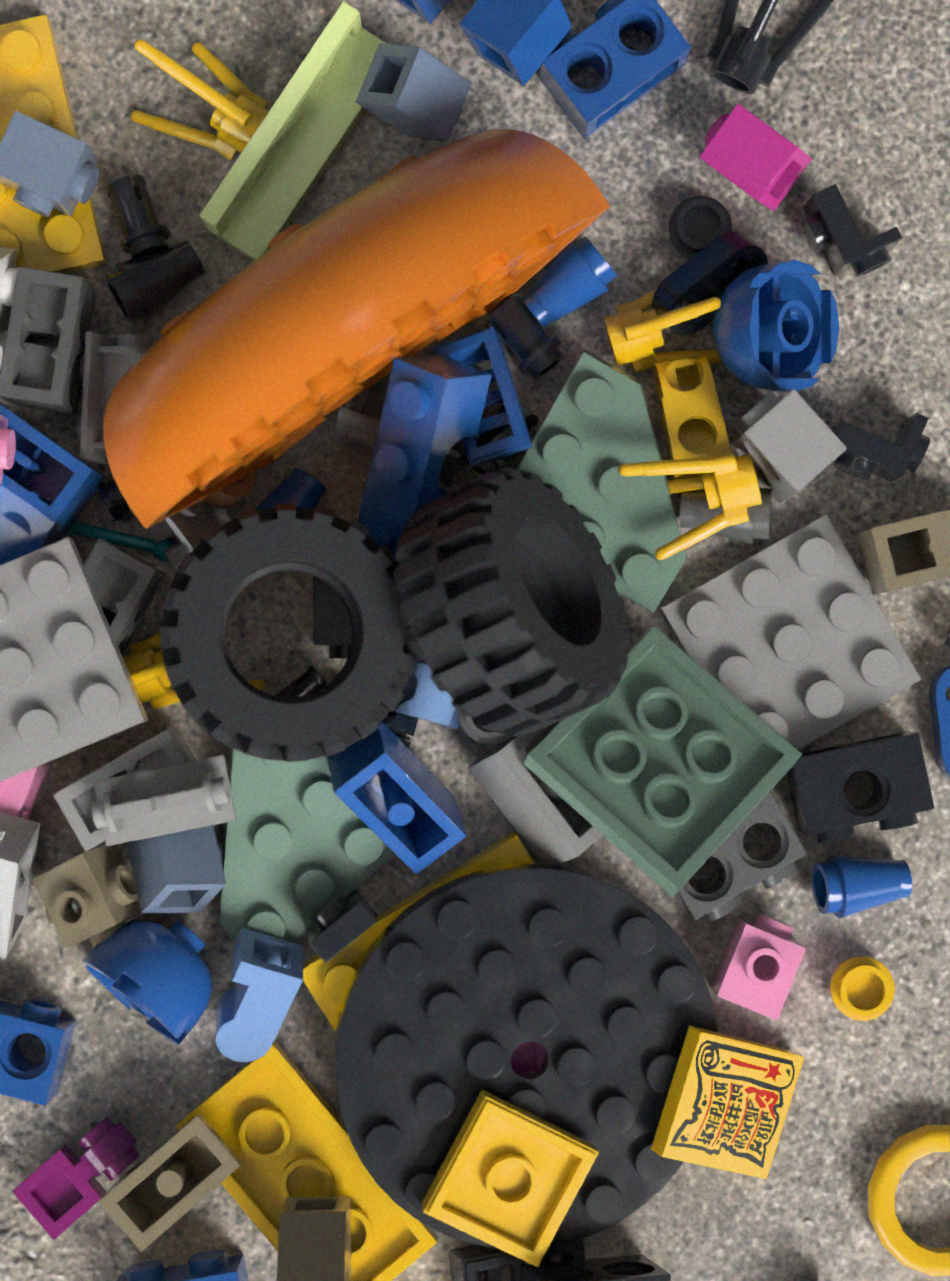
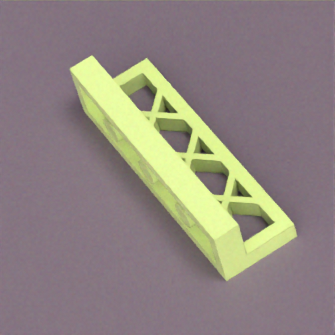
M342 2L199 215L211 234L252 261H255L269 251V242L288 227L366 110L355 101L379 43H387L362 28L360 12L346 2Z

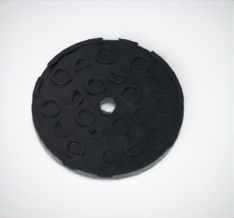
M522 864V867L503 868L485 873L481 870L452 880L427 893L393 920L371 945L355 971V979L348 992L343 1010L339 1013L333 1062L336 1091L345 1127L364 1167L377 1185L412 1217L432 1229L457 1240L496 1248L424 1213L421 1207L427 1191L482 1090L594 1144L599 1151L549 1247L584 1239L627 1218L656 1195L681 1167L684 1161L661 1157L652 1151L651 1147L689 1025L718 1032L717 1022L709 990L694 957L667 922L641 899L615 883H609L601 878L578 872L574 868L550 864ZM532 1041L544 1047L545 1060L537 1072L535 1070L520 1072L514 1068L512 1069L511 1056L517 1046L524 1042Z

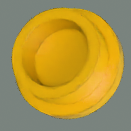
M854 956L840 963L832 974L830 980L832 1001L849 1018L860 1021L875 1019L890 1007L894 998L895 984L890 971L884 964L872 957Z

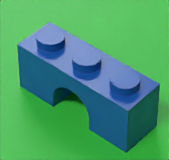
M454 0L395 1L431 24L444 7ZM476 0L474 6L460 22L476 54L523 86L526 85L573 27L561 2L562 0Z
M442 354L394 358L357 522L370 530L368 535L381 547L386 544L394 556L401 533L410 516L423 505L449 492L440 488L438 484L442 463L449 450L463 438L477 436L492 376L490 373Z

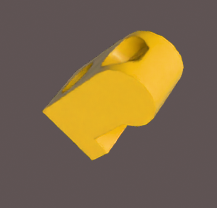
M702 354L655 363L653 366L654 381L662 414L661 424L668 453L667 460L713 458L732 453L712 371L706 355ZM701 473L670 475L673 480L701 475Z

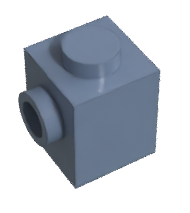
M379 43L355 102L408 137L448 142L451 132L460 118L463 103L472 83L421 47Z
M15 111L0 142V183L16 191L13 197L16 203L37 214L49 217L54 208L72 217L78 202L85 204L95 190L100 173L99 168L95 166L98 158L86 142Z
M213 825L130 841L127 844L141 914L199 913L226 885L223 872L224 849L221 841L216 839Z

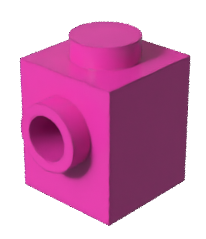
M738 103L730 114L725 113L721 115L711 126L704 142L707 147L699 156L700 159L772 211H775L812 160L799 147Z

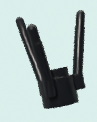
M725 0L717 36L707 55L710 60L714 61L710 74L726 86L746 94H754L759 84L769 87L778 68L828 10L834 0H817L771 55L768 51L772 42L762 34L779 0H763L750 28L740 26L734 35H731L739 0Z

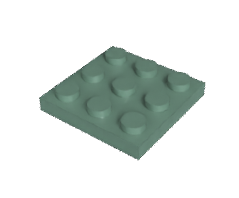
M654 626L627 654L628 662L626 669L611 696L593 707L563 719L528 754L524 764L667 893L674 897L792 768L802 754Z

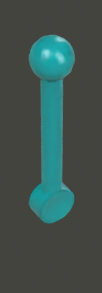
M76 520L64 535V537H68L72 534H77L94 539L100 538L114 544L151 552L162 562H169L164 553L169 546L176 543L168 537L156 544L151 539L77 522Z

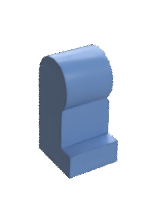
M417 659L413 676L408 678L402 691L404 696L395 711L459 730L458 710L451 705L453 698L447 691H439L429 677L432 671L427 663Z
M242 927L233 947L232 981L237 983L234 988L225 992L218 1001L215 1041L218 1050L225 1057L233 1061L249 1062L261 1058L271 1048L303 981V945Z

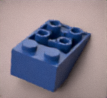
M0 402V415L8 419L7 429H13L16 438L13 465L11 469H3L2 484H0L1 566L62 540L106 476L80 460L75 454Z

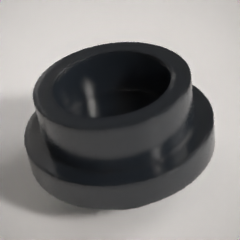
M694 196L682 201L672 212L668 224V235L673 247L688 259L717 237L732 231L731 218L726 208L719 201L707 196Z

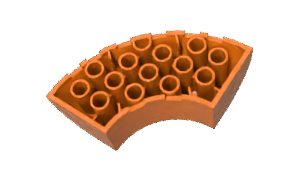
M489 129L463 137L417 159L415 156H410L396 164L385 176L354 193L305 226L301 227L300 224H294L286 228L269 242V251L224 283L194 309L182 313L167 323L160 331L162 337L117 381L106 405L103 434L108 463L121 494L140 523L147 529L276 463L290 449L328 419L327 414L338 409L357 394L364 393L391 374L394 358L414 356L434 340L438 343L465 326L495 311L611 207L585 170L573 158L549 141L519 130Z

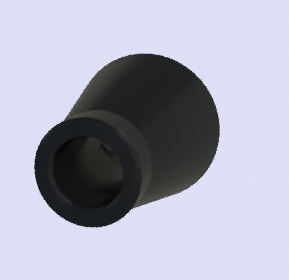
M184 241L172 248L117 263V271L106 276L105 280L119 308L128 321L132 322L142 316L149 320L190 283L205 275V270L191 244L188 241Z

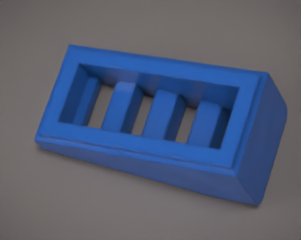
M491 326L433 347L435 354L445 355L470 366L490 360L492 368L485 370V372L492 374L490 383L497 381L499 389L487 393L484 409L504 402L506 411L482 419L477 435L511 424L514 435L480 447L477 436L462 439L471 468L532 448L508 360L500 336L495 328Z

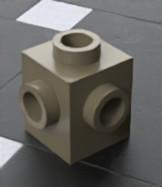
M105 844L84 852L33 878L46 906L48 922L53 930L59 934L65 949L87 939H90L93 947H95L123 926L126 920L141 914L133 871L126 865L117 844L110 846Z

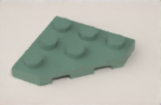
M585 350L532 441L533 447L527 450L517 470L538 475L541 477L542 483L552 484L563 493L565 503L576 507L584 517L582 522L589 533L594 532L602 546L600 552L606 564H611L617 581L614 584L617 592L654 613L686 561L687 552L686 549L679 551L664 560H658L655 557V551L659 547L682 535L677 523L666 475L621 476L618 473V467L623 463L662 460L649 417L642 382Z
M231 748L230 788L237 820L225 822L223 872L226 885L220 892L219 924L235 942L242 927L294 942L314 924L310 917L325 902L337 894L346 898L396 854L333 792L326 756L307 761L285 762L261 759Z

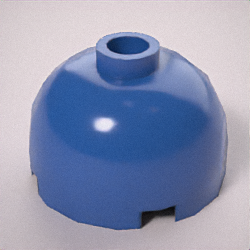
M797 260L777 261L745 270L723 290L720 296L721 306L715 310L713 321L715 348L723 365L744 384L775 392H788L793 389L798 391L812 387L820 379L812 377L818 372L821 363L832 362L837 349L840 327L837 303L831 290L820 289L817 280L812 276L820 273L812 265Z
M132 920L127 922L107 939L97 944L82 961L87 965L85 968L118 1001L129 1010L131 1007L148 1019L146 1021L147 1025L177 1045L182 1042L197 1024L208 1006L212 991L211 973L198 955L205 947V944L190 929L178 921L170 929L152 920Z

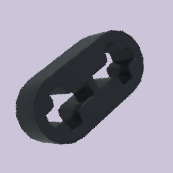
M738 231L724 233L673 271L659 284L652 302L656 315L684 307L683 302L685 299L687 301L686 305L698 303L712 297L720 299L723 290L745 270L768 264L767 255L760 246L744 233ZM715 310L669 328L682 336L695 334L714 320Z

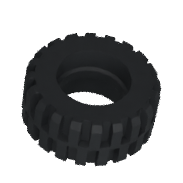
M497 468L423 505L418 511L413 513L406 522L396 546L394 559L400 564L394 572L395 590L401 592L403 602L399 606L403 624L409 625L415 640L411 644L419 660L424 659L432 671L429 677L439 691H447L453 698L451 705L462 715L475 717L476 725L486 730L509 736H523L584 711L609 698L618 686L621 676L626 669L628 656L624 651L630 643L629 629L624 626L623 617L626 614L623 597L618 596L614 584L617 581L611 564H606L600 552L602 546L594 532L589 533L583 524L584 517L574 505H567L565 503L563 493L555 486L542 483L541 477L531 472L511 468Z
M275 503L274 508L256 511V508H252L238 513L235 519L222 526L216 525L202 536V541L190 553L187 552L177 567V572L170 588L168 587L163 603L160 639L165 669L172 688L184 708L203 729L225 745L247 755L265 760L297 762L323 756L328 757L344 751L346 747L360 739H365L380 727L378 724L389 712L395 710L403 698L404 694L402 691L408 678L413 676L418 657L414 656L415 650L411 642L415 640L409 625L403 624L399 606L403 601L401 592L395 590L394 572L397 568L395 556L386 544L381 547L368 535L369 529L355 520L349 523L334 516V510L317 505L314 509L296 507L295 503ZM295 571L320 579L338 594L350 617L352 642L343 668L329 684L305 696L280 697L255 688L239 674L227 650L225 637L226 622L234 601L249 584L271 573Z

